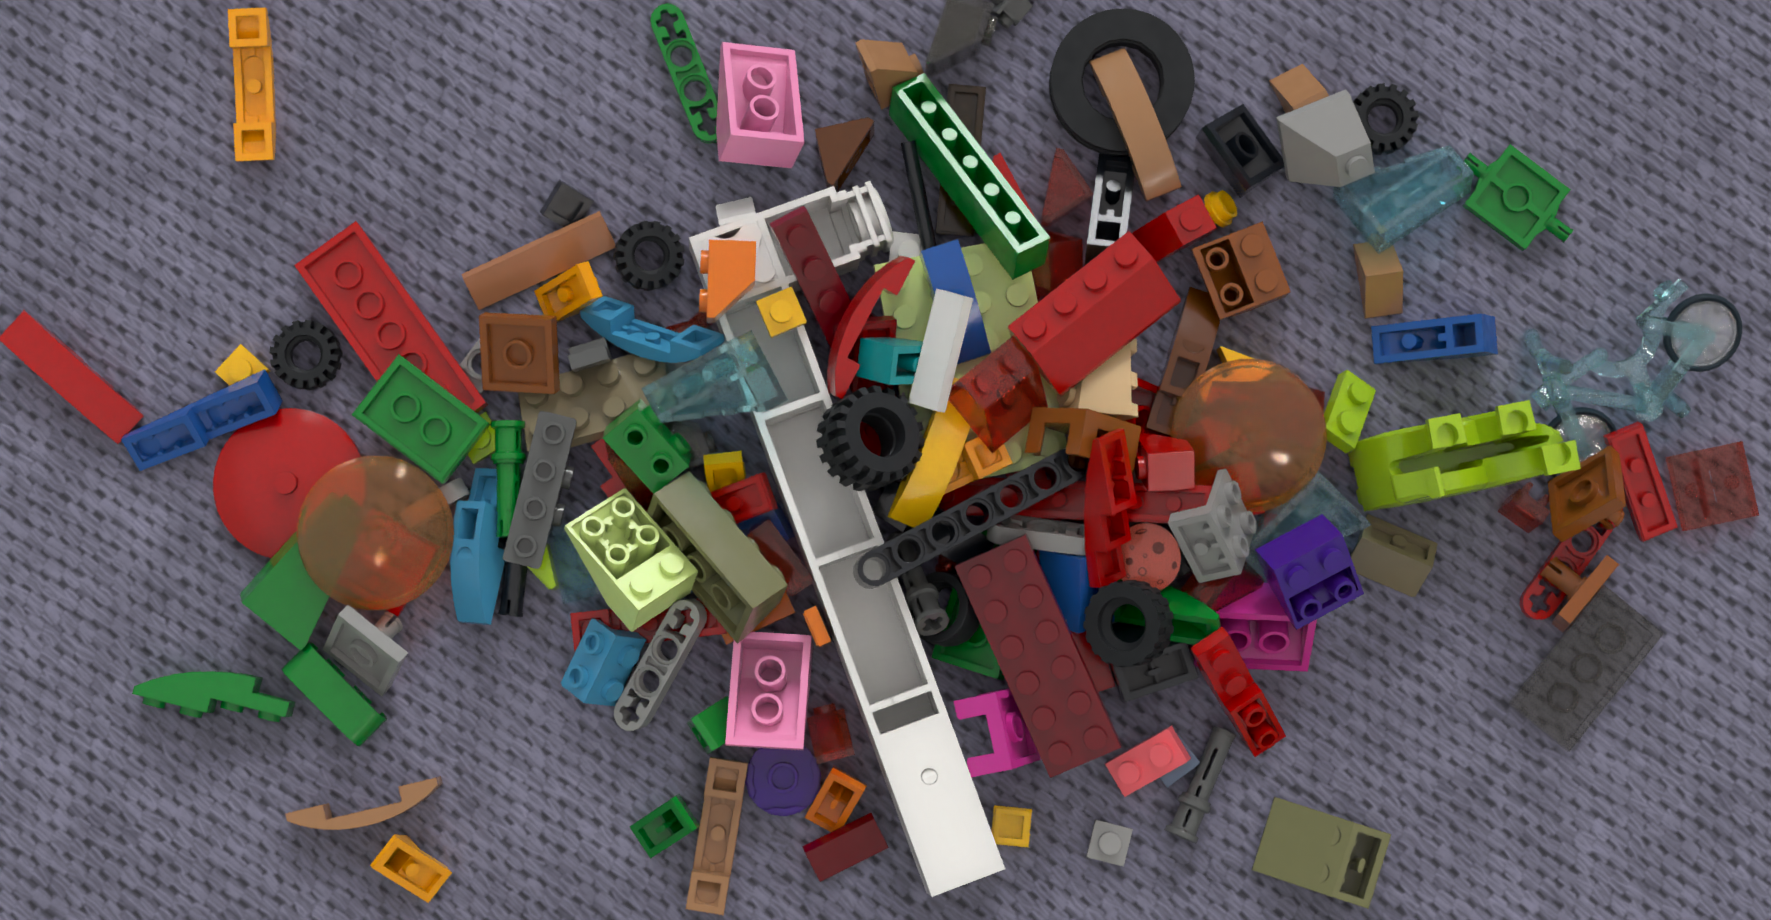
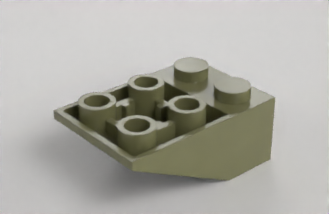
M1274 797L1251 870L1369 909L1391 834Z

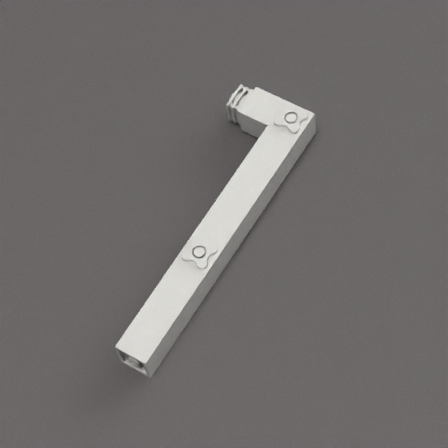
M867 181L864 183V187L853 186L851 191L847 193L845 190L836 192L835 187L832 186L689 237V250L703 288L707 289L708 274H700L701 250H709V240L756 241L755 286L716 323L719 332L724 334L725 348L926 893L933 897L1005 870L898 578L874 589L860 586L854 578L853 568L856 561L867 552L884 544V540L865 490L856 491L853 490V484L847 487L840 484L841 477L838 475L832 477L827 472L831 467L827 462L822 464L819 457L824 453L822 448H817L816 439L822 436L821 433L817 432L818 424L824 421L822 415L827 409L832 407L833 403L805 327L802 325L770 338L756 305V301L791 286L794 292L801 290L769 223L802 206L807 209L839 276L857 270L859 262L865 260V257L869 254L871 257L877 256L880 250H883L884 253L890 251L891 245L894 242L891 224L879 193L872 186L871 181ZM875 560L865 561L863 565L864 575L870 580H879L882 576L881 565Z

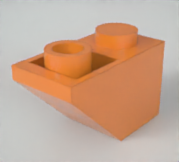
M709 240V250H701L700 274H708L707 289H700L699 312L707 313V323H715L755 286L756 241Z

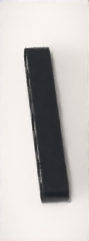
M1065 447L876 547L856 561L853 568L856 582L867 589H874L884 585L1086 477L1089 458H1084L1085 466L1083 471H1075L1069 466V455L1066 454ZM1037 470H1044L1050 475L1051 486L1049 489H1041L1035 484L1034 474ZM1002 488H1010L1016 492L1018 497L1016 507H1007L1001 502L1000 492ZM968 506H977L983 511L984 521L982 525H973L967 520L966 510ZM934 524L947 526L950 531L948 543L941 544L935 541L932 536ZM900 542L913 544L916 549L914 561L905 562L899 557L897 550ZM875 560L881 565L882 576L879 580H870L864 575L863 565L865 561Z

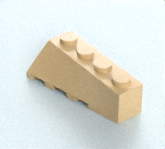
M1133 339L1063 396L1060 397L1057 394L1059 408H1088L1123 421L1137 418L1138 404L1132 403L1131 389L1134 390L1138 387L1137 373L1131 371V356L1137 352V339Z

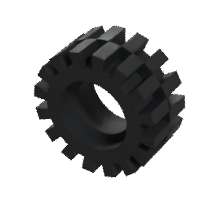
M1385 83L1377 84L1376 87L1370 86L1353 101L1371 142L1372 152L1375 155H1381L1382 153L1391 154L1401 149L1417 130L1418 124L1416 120L1419 118V113L1414 110L1416 103L1414 99L1409 100L1407 98L1409 93L1403 89L1400 92L1397 90L1398 86L1391 84L1389 87L1385 86ZM1386 106L1394 112L1396 126L1391 132L1378 133L1371 128L1368 122V115L1372 108Z
M642 221L628 228L620 239L617 240L613 260L616 261V271L620 272L622 275L621 279L625 283H630L631 287L635 289L651 291L670 284L678 277L681 272V266L684 265L683 253L685 250L684 245L681 246L679 242L681 238L678 234L675 235L671 231L672 228L670 226H664L658 221ZM651 241L660 246L663 251V262L659 268L648 271L639 267L635 260V250L640 243Z
M297 320L293 321V325L289 327L286 325L282 327L281 330L283 332L279 336H274L273 341H275L274 347L270 346L269 352L273 356L270 363L276 370L275 374L288 385L300 390H314V388L326 386L329 380L332 381L336 377L335 373L337 370H340L342 365L340 358L343 357V352L340 350L338 338L327 327L312 320H305V322ZM304 341L315 342L321 352L319 363L309 370L299 369L293 362L295 347Z

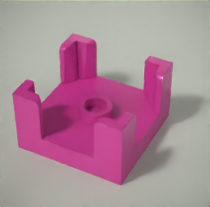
M1010 688L953 701L958 719L986 715L994 753L967 759V766L971 777L1012 770L1041 760Z

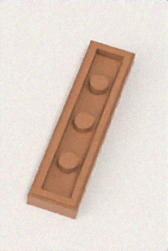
M598 211L463 273L462 277L478 310H481L562 273L576 264L586 262L616 248V244L601 212Z

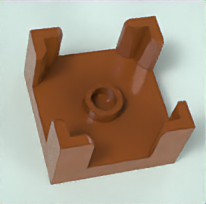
M1033 407L1024 453L1041 456L1045 430L1049 428L1068 435L1066 454L1069 455V466L1083 470L1085 466L1084 458H1090L1093 439L1120 428L1125 430L1130 465L1133 472L1141 426L1088 408Z

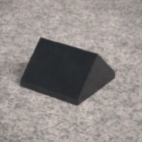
M1244 104L1208 123L1196 136V139L1239 198L1284 167L1282 156Z

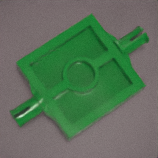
M1511 144L1505 148L1496 161L1488 166L1472 155L1471 152L1460 164V166H1463L1478 178L1474 191L1462 206L1521 251H1524L1535 236L1545 229L1563 243L1573 232V229H1570L1555 217L1560 203L1571 189Z

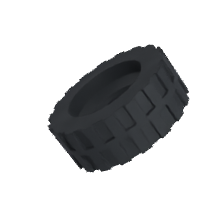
M1137 580L1113 582L1098 589L1099 592L1094 594L1089 600L1091 602L1085 609L1084 614H1086L1085 621H1083V627L1086 629L1085 637L1087 643H1090L1092 646L1091 650L1094 654L1099 655L1105 663L1114 664L1113 666L1132 667L1148 664L1154 658L1160 657L1164 653L1165 647L1169 646L1171 642L1170 636L1174 631V626H1172L1173 612L1170 611L1167 598L1160 594L1161 591L1156 587H1151L1150 583L1145 581L1137 582ZM1125 604L1137 607L1145 619L1144 633L1139 640L1133 643L1120 640L1112 627V618L1115 611Z

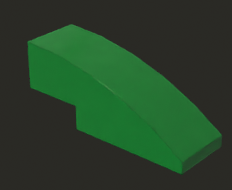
M1171 586L1160 590V594L1167 598L1170 611L1173 612L1172 626H1174V631L1170 636L1171 641L1195 645L1221 628L1219 614L1206 604ZM1122 605L1114 613L1115 622L1145 626L1142 612L1133 605Z

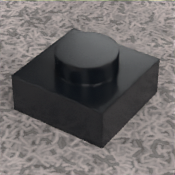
M559 179L540 213L565 227L583 219L594 200Z

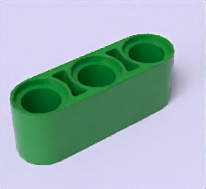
M309 641L282 668V671L348 739L360 747L387 720V717L383 712L379 714L370 705L372 701L356 685L352 687L343 678L345 674L329 658L325 660L317 652L319 648Z

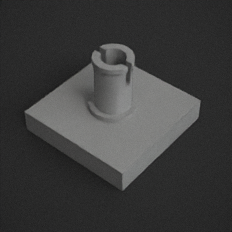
M347 605L338 614L322 650L376 693L383 696L392 686L408 654L406 650L392 640L403 629L402 622L397 617L390 624L389 621L393 618L394 614L385 612L373 625Z

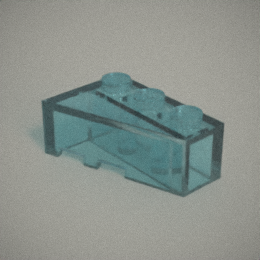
M1448 145L1404 158L1403 162L1385 168H1381V166L1374 167V174L1342 187L1334 186L1333 198L1376 252L1380 254L1469 194L1474 172L1455 150Z
M752 330L720 345L641 388L659 423L700 419L705 416L722 414L723 416L734 415L749 411H768L788 400Z
M1306 469L1256 521V533L1253 534L1249 555L1246 557L1244 567L1254 577L1267 581L1255 549L1321 514L1343 534L1344 538L1372 524L1319 471Z

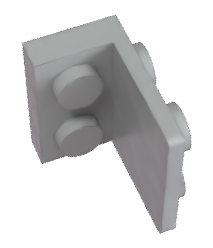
M1227 469L1217 471L1205 506L1171 513L1168 520V525L1198 583L1242 573L1257 525L1253 513L1247 511L1241 499V490L1238 483L1232 481Z

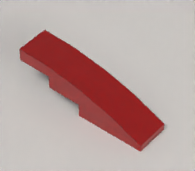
M25 310L0 335V341L117 444L144 417L135 406L114 390L113 386L89 367L80 356Z
M1120 428L1093 439L1086 474L1084 501L1085 553L1089 585L1093 588L1107 586L1126 576L1121 545L1132 540L1127 508L1136 505L1137 500L1125 430Z

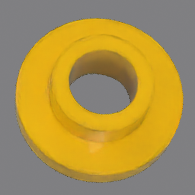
M1223 190L1219 192L1212 191L1205 195L1204 205L1213 222L1223 228L1230 225L1232 219L1237 216V207L1232 197Z

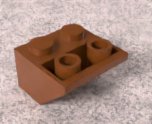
M1263 221L1191 249L1219 321L1254 310L1282 299L1291 293Z

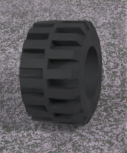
M871 386L867 389L863 387L832 404V407L827 409L822 415L824 421L819 423L817 432L821 433L822 436L816 439L817 448H822L824 453L819 456L822 464L827 462L831 467L827 472L832 477L836 475L841 477L839 483L845 487L853 484V490L863 491L865 489L874 491L910 473L915 468L914 463L920 461L922 453L918 449L924 446L925 438L919 436V432L924 429L922 422H917L914 417L918 414L914 407L908 408L906 405L908 399L903 395L895 397V390L887 387L881 391L880 386ZM861 422L871 426L877 433L881 444L880 456L873 454L864 445L860 435Z

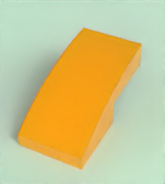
M997 428L965 442L944 494L1013 464Z

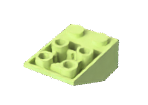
M623 488L565 525L566 533L607 605L631 632L691 593L698 570L626 488Z

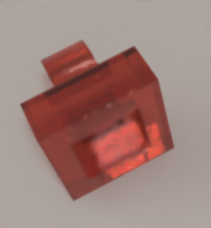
M1528 482L1506 498L1498 509L1499 513L1527 533L1541 525L1550 513V510L1545 507L1549 502V495H1543L1538 501L1529 496V491L1534 485L1531 482Z

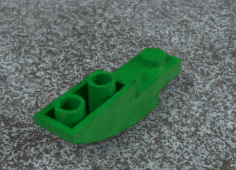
M223 671L172 674L136 685L132 694L143 696L142 703L145 705L165 709L166 703L181 706L179 713L196 718H202L203 712L213 713L217 700L222 701L220 708L243 713L244 707L259 710L258 718L280 722L281 716L292 717L296 703L295 701L260 693L263 677Z

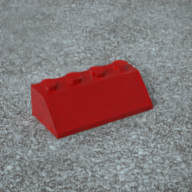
M1128 231L1008 326L1012 342L1061 397L1177 306L1181 299L1154 258L1133 234Z

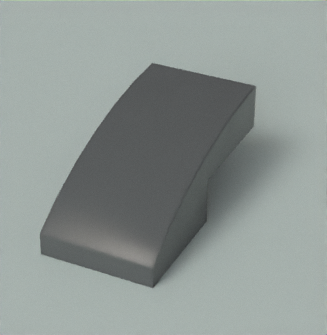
M605 337L568 348L570 355L567 356L574 373L612 361L610 346Z

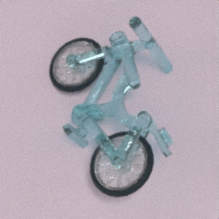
M1680 279L1674 284L1670 280L1664 281L1653 292V297L1656 300L1635 319L1636 325L1643 333L1641 345L1630 357L1615 362L1607 360L1608 352L1606 349L1597 348L1572 364L1567 359L1552 355L1543 347L1538 331L1530 328L1524 333V339L1529 354L1536 360L1543 377V384L1533 391L1530 396L1545 412L1551 406L1554 407L1557 416L1548 426L1560 432L1563 438L1562 442L1576 440L1579 462L1606 448L1603 435L1615 431L1616 427L1603 412L1586 407L1573 408L1571 401L1633 411L1640 420L1645 422H1651L1659 418L1664 411L1665 405L1678 418H1684L1690 413L1691 408L1673 391L1688 371H1710L1720 367L1732 357L1740 344L1742 320L1738 310L1729 300L1716 294H1697L1679 303L1669 314L1668 318L1663 317L1667 308L1689 288ZM1663 335V344L1670 359L1651 383L1645 365L1654 356ZM1591 370L1603 377L1619 378L1628 376L1634 396L1569 384ZM1562 473L1554 474V475H1552V476L1555 478L1556 476H1558V475H1560V474H1562Z

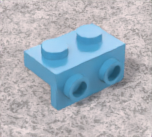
M591 619L565 672L561 685L583 703L615 706L634 665L639 659L646 639L637 632L611 629L601 620Z

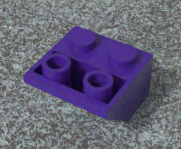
M1323 514L1255 549L1267 582L1296 630L1364 594L1343 534Z

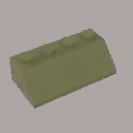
M690 471L653 494L647 513L698 570L692 591L738 644L780 603L788 586L782 572L776 566H771L760 553L757 543L752 538L745 536L736 525L732 514L719 506L712 498L706 484L698 481Z

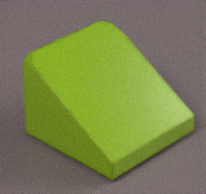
M547 543L541 567L539 569L528 568L549 590H557L560 587L551 546Z

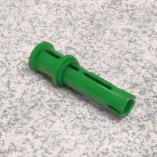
M520 420L491 421V428L495 429V453L491 454V460L496 465L497 474L496 537H508L521 486L520 464H524L526 454L522 453V429L525 428V421Z

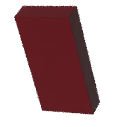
M872 813L802 846L820 882L889 848Z

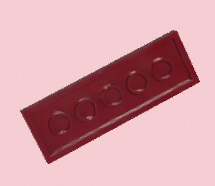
M1027 534L956 564L954 567L1049 777L1052 778L1120 749L1122 744Z

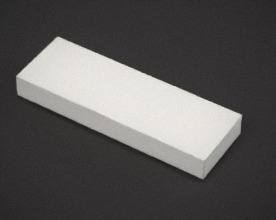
M936 289L909 403L945 413L973 298Z

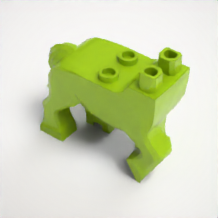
M1530 400L1499 405L1495 407V411L1461 418V414L1458 413L1427 419L1423 425L1384 432L1358 440L1356 448L1348 453L1350 466L1354 468L1358 485L1356 490L1358 503L1363 505L1364 511L1417 504L1505 486L1541 475L1549 476L1581 469L1576 440L1562 442L1563 438L1559 431L1551 426L1535 423Z

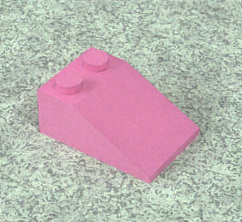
M722 42L720 46L716 122L719 161L782 168L793 167L804 145L795 50Z
M750 632L738 644L734 640L726 746L787 750L804 749L813 652L812 635Z

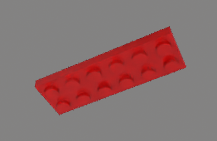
M357 221L294 265L376 381L380 379L394 359L400 354L474 412L478 413L488 406V403Z

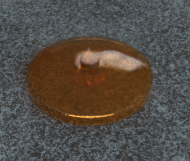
M1238 359L1209 369L1195 379L1186 389L1173 415L1171 437L1187 440L1193 448L1195 485L1213 486L1217 471L1227 469L1232 481H1236L1240 487L1241 499L1247 511L1260 512L1287 503L1310 484L1324 458L1327 429L1323 411L1316 396L1297 374L1270 361Z
M386 456L360 457L331 469L315 483L307 494L301 506L297 522L299 554L307 573L314 583L334 600L350 607L364 610H384L398 607L425 593L444 571L449 561L454 541V525L451 510L436 483L416 466L406 461Z

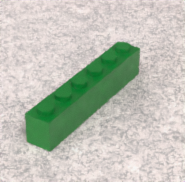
M923 73L892 87L889 116L908 141L915 140L918 155L1012 280L1044 265L1050 242L1049 235L927 75Z

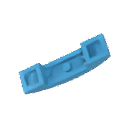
M607 296L601 297L580 310L581 318L609 342L632 354L654 361L668 363L691 361L702 357L725 341L724 334L697 325H692L683 332L678 333L635 319L634 305Z

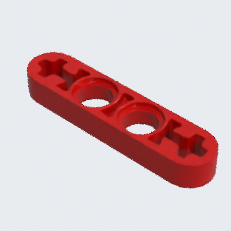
M1608 520L1613 525V528H1615L1614 523ZM1599 522L1596 527L1603 529L1601 534L1592 526L1583 530L1591 537V546L1586 552H1579L1573 547L1572 537L1564 542L1559 541L1520 597V608L1524 615L1533 620L1546 619L1555 612L1565 598L1566 594L1540 575L1555 556L1580 576L1613 529L1607 530ZM1543 579L1549 587L1559 590V593L1555 596L1553 592H1549L1543 600V603L1547 606L1546 610L1539 609L1533 612L1531 610L1533 603L1529 598L1531 595L1539 596L1542 594L1546 587L1539 585V582Z

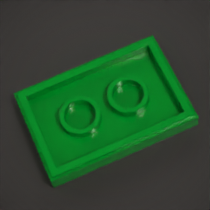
M398 354L352 413V416L443 485L491 425L400 354Z

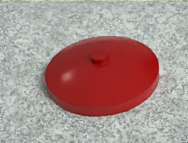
M278 409L275 415L238 428L222 448L214 470V500L225 527L246 548L269 558H272L332 491L340 498L347 494L362 507V510L366 500V467L354 440L341 426L331 419L305 409Z

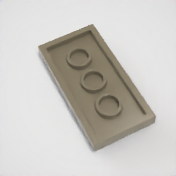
M635 354L615 358L611 362L579 372L569 371L559 374L560 391L556 394L518 392L522 421H525L524 434L528 454L540 411L576 420L577 424L571 447L603 439L606 426L640 398L647 406L653 404L662 413L665 421L678 418L668 362L654 361Z

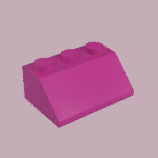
M1207 581L1198 584L1197 600L1219 614L1220 626L1230 635L1247 669L1308 672L1317 619L1296 630L1269 583ZM1194 657V665L1195 667H1198L1196 664L1197 660Z

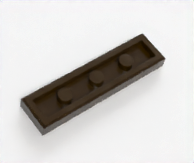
M948 84L947 103L981 146L986 87ZM940 184L936 234L973 237L974 228Z

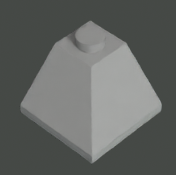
M1346 89L1276 117L1284 168L1289 182L1342 187L1375 173L1371 142L1352 98Z

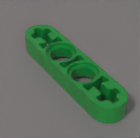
M662 4L655 8L651 14L652 30L694 135L703 143H716V133L709 135L707 131H699L698 127L703 125L700 112L698 111L695 115H692L690 110L703 108L712 102L714 107L706 109L710 119L716 121L717 98L683 13L675 5ZM668 13L670 17L677 16L678 20L673 23L677 37L685 33L686 38L674 39L665 46L663 40L671 39L665 26H657L662 21L661 15ZM678 47L688 48L692 52V60L686 66L679 67L671 61V54ZM697 81L706 87V94L700 101H690L686 98L684 92L689 83Z

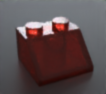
M1014 336L955 382L951 387L948 399L991 453L995 452L1030 422L1033 407H1048L1038 365Z

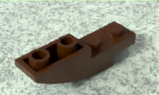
M1192 287L1188 289L1167 353L1165 367L1144 428L1146 430L1167 437L1183 439L1193 405L1197 400L1220 324L1207 292Z

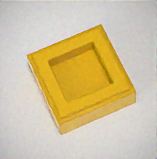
M994 805L991 832L995 843L998 845L1029 848L1032 809Z

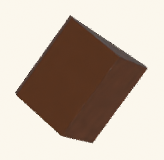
M869 117L815 129L816 144L826 188L834 186L836 192H839L874 136V121Z

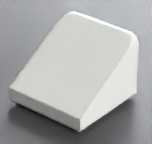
M752 197L716 205L719 226L756 214Z

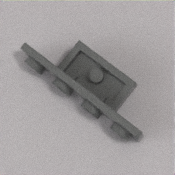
M540 411L538 414L503 554V560L506 562L539 569L542 565L549 533H552L553 526H561L565 505L560 504L559 501L562 489H570L575 469L568 466L570 461L568 456L577 424L574 418Z

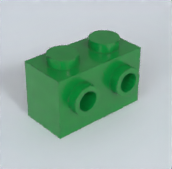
M640 398L606 426L603 439L654 494L689 467L692 455L689 452L691 447L678 432L673 434L664 425V416L653 404L647 406Z

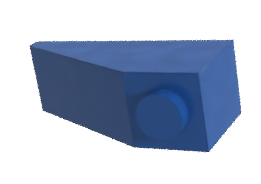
M1486 314L1371 326L1374 364L1459 359L1498 354L1495 317Z

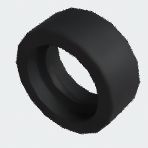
M933 572L927 575L928 583L934 585L939 593L946 587H952L957 591L960 601L959 613L949 629L930 636L918 633L919 638L944 647L958 646L968 641L977 631L980 622L959 576L949 572ZM909 609L912 619L915 622L916 618L914 616V613L912 610Z

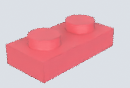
M1171 725L1105 763V766L1123 796L1126 797L1187 763L1191 757Z

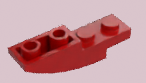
M1223 627L1190 648L1207 684L1254 757L1286 737L1265 695L1254 682L1234 642Z

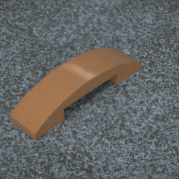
M1125 47L1089 61L1102 96L1106 97L1133 163L1132 169L1145 201L1147 202L1180 189L1182 186L1164 133L1145 87Z
M710 757L704 802L686 909L724 915L748 769L747 762Z
M440 776L398 787L401 802L332 818L329 803L285 813L288 822L314 829L342 830L364 827L391 819L414 808L432 795L443 783Z

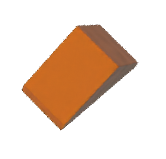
M833 765L804 818L829 832L844 826L867 784Z

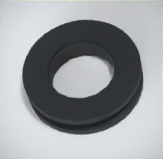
M1126 8L1111 9L1098 12L1082 20L1062 40L1050 71L1049 93L1057 119L1067 133L1077 142L1098 153L1129 156L1115 119L1106 117L1094 109L1085 95L1083 75L1085 67L1093 56L1106 48L1124 46L1137 49L1151 60L1158 72L1160 84L1157 100L1152 106L1165 139H1168L1175 132L1190 107L1194 93L1195 74L1192 59L1186 45L1176 31L1167 23L1143 11Z

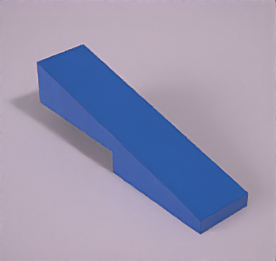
M264 369L125 434L121 440L139 471L205 447L209 439L275 415L283 400Z

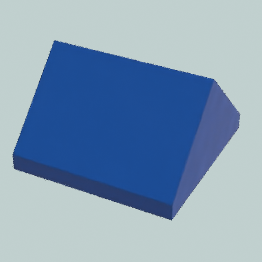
M1039 550V563L1065 620H1067L1066 623L1070 631L1075 633L1085 632L1086 629L1083 627V621H1085L1086 614H1084L1085 609L1091 602L1089 601L1090 598L1099 592L1098 589H1100L1090 587L1086 556Z

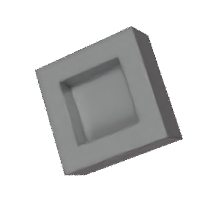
M1095 819L1086 857L1124 867L1133 829Z

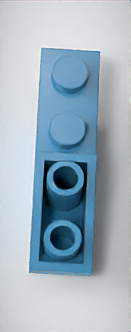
M475 468L468 501L457 500L451 538L450 568L453 602L457 621L461 623L491 625L505 563L503 560L504 549L497 547L499 537H496V469Z

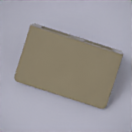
M1367 514L1361 526L1357 544L1350 556L1357 574L1408 596L1415 597L1433 568L1438 543Z

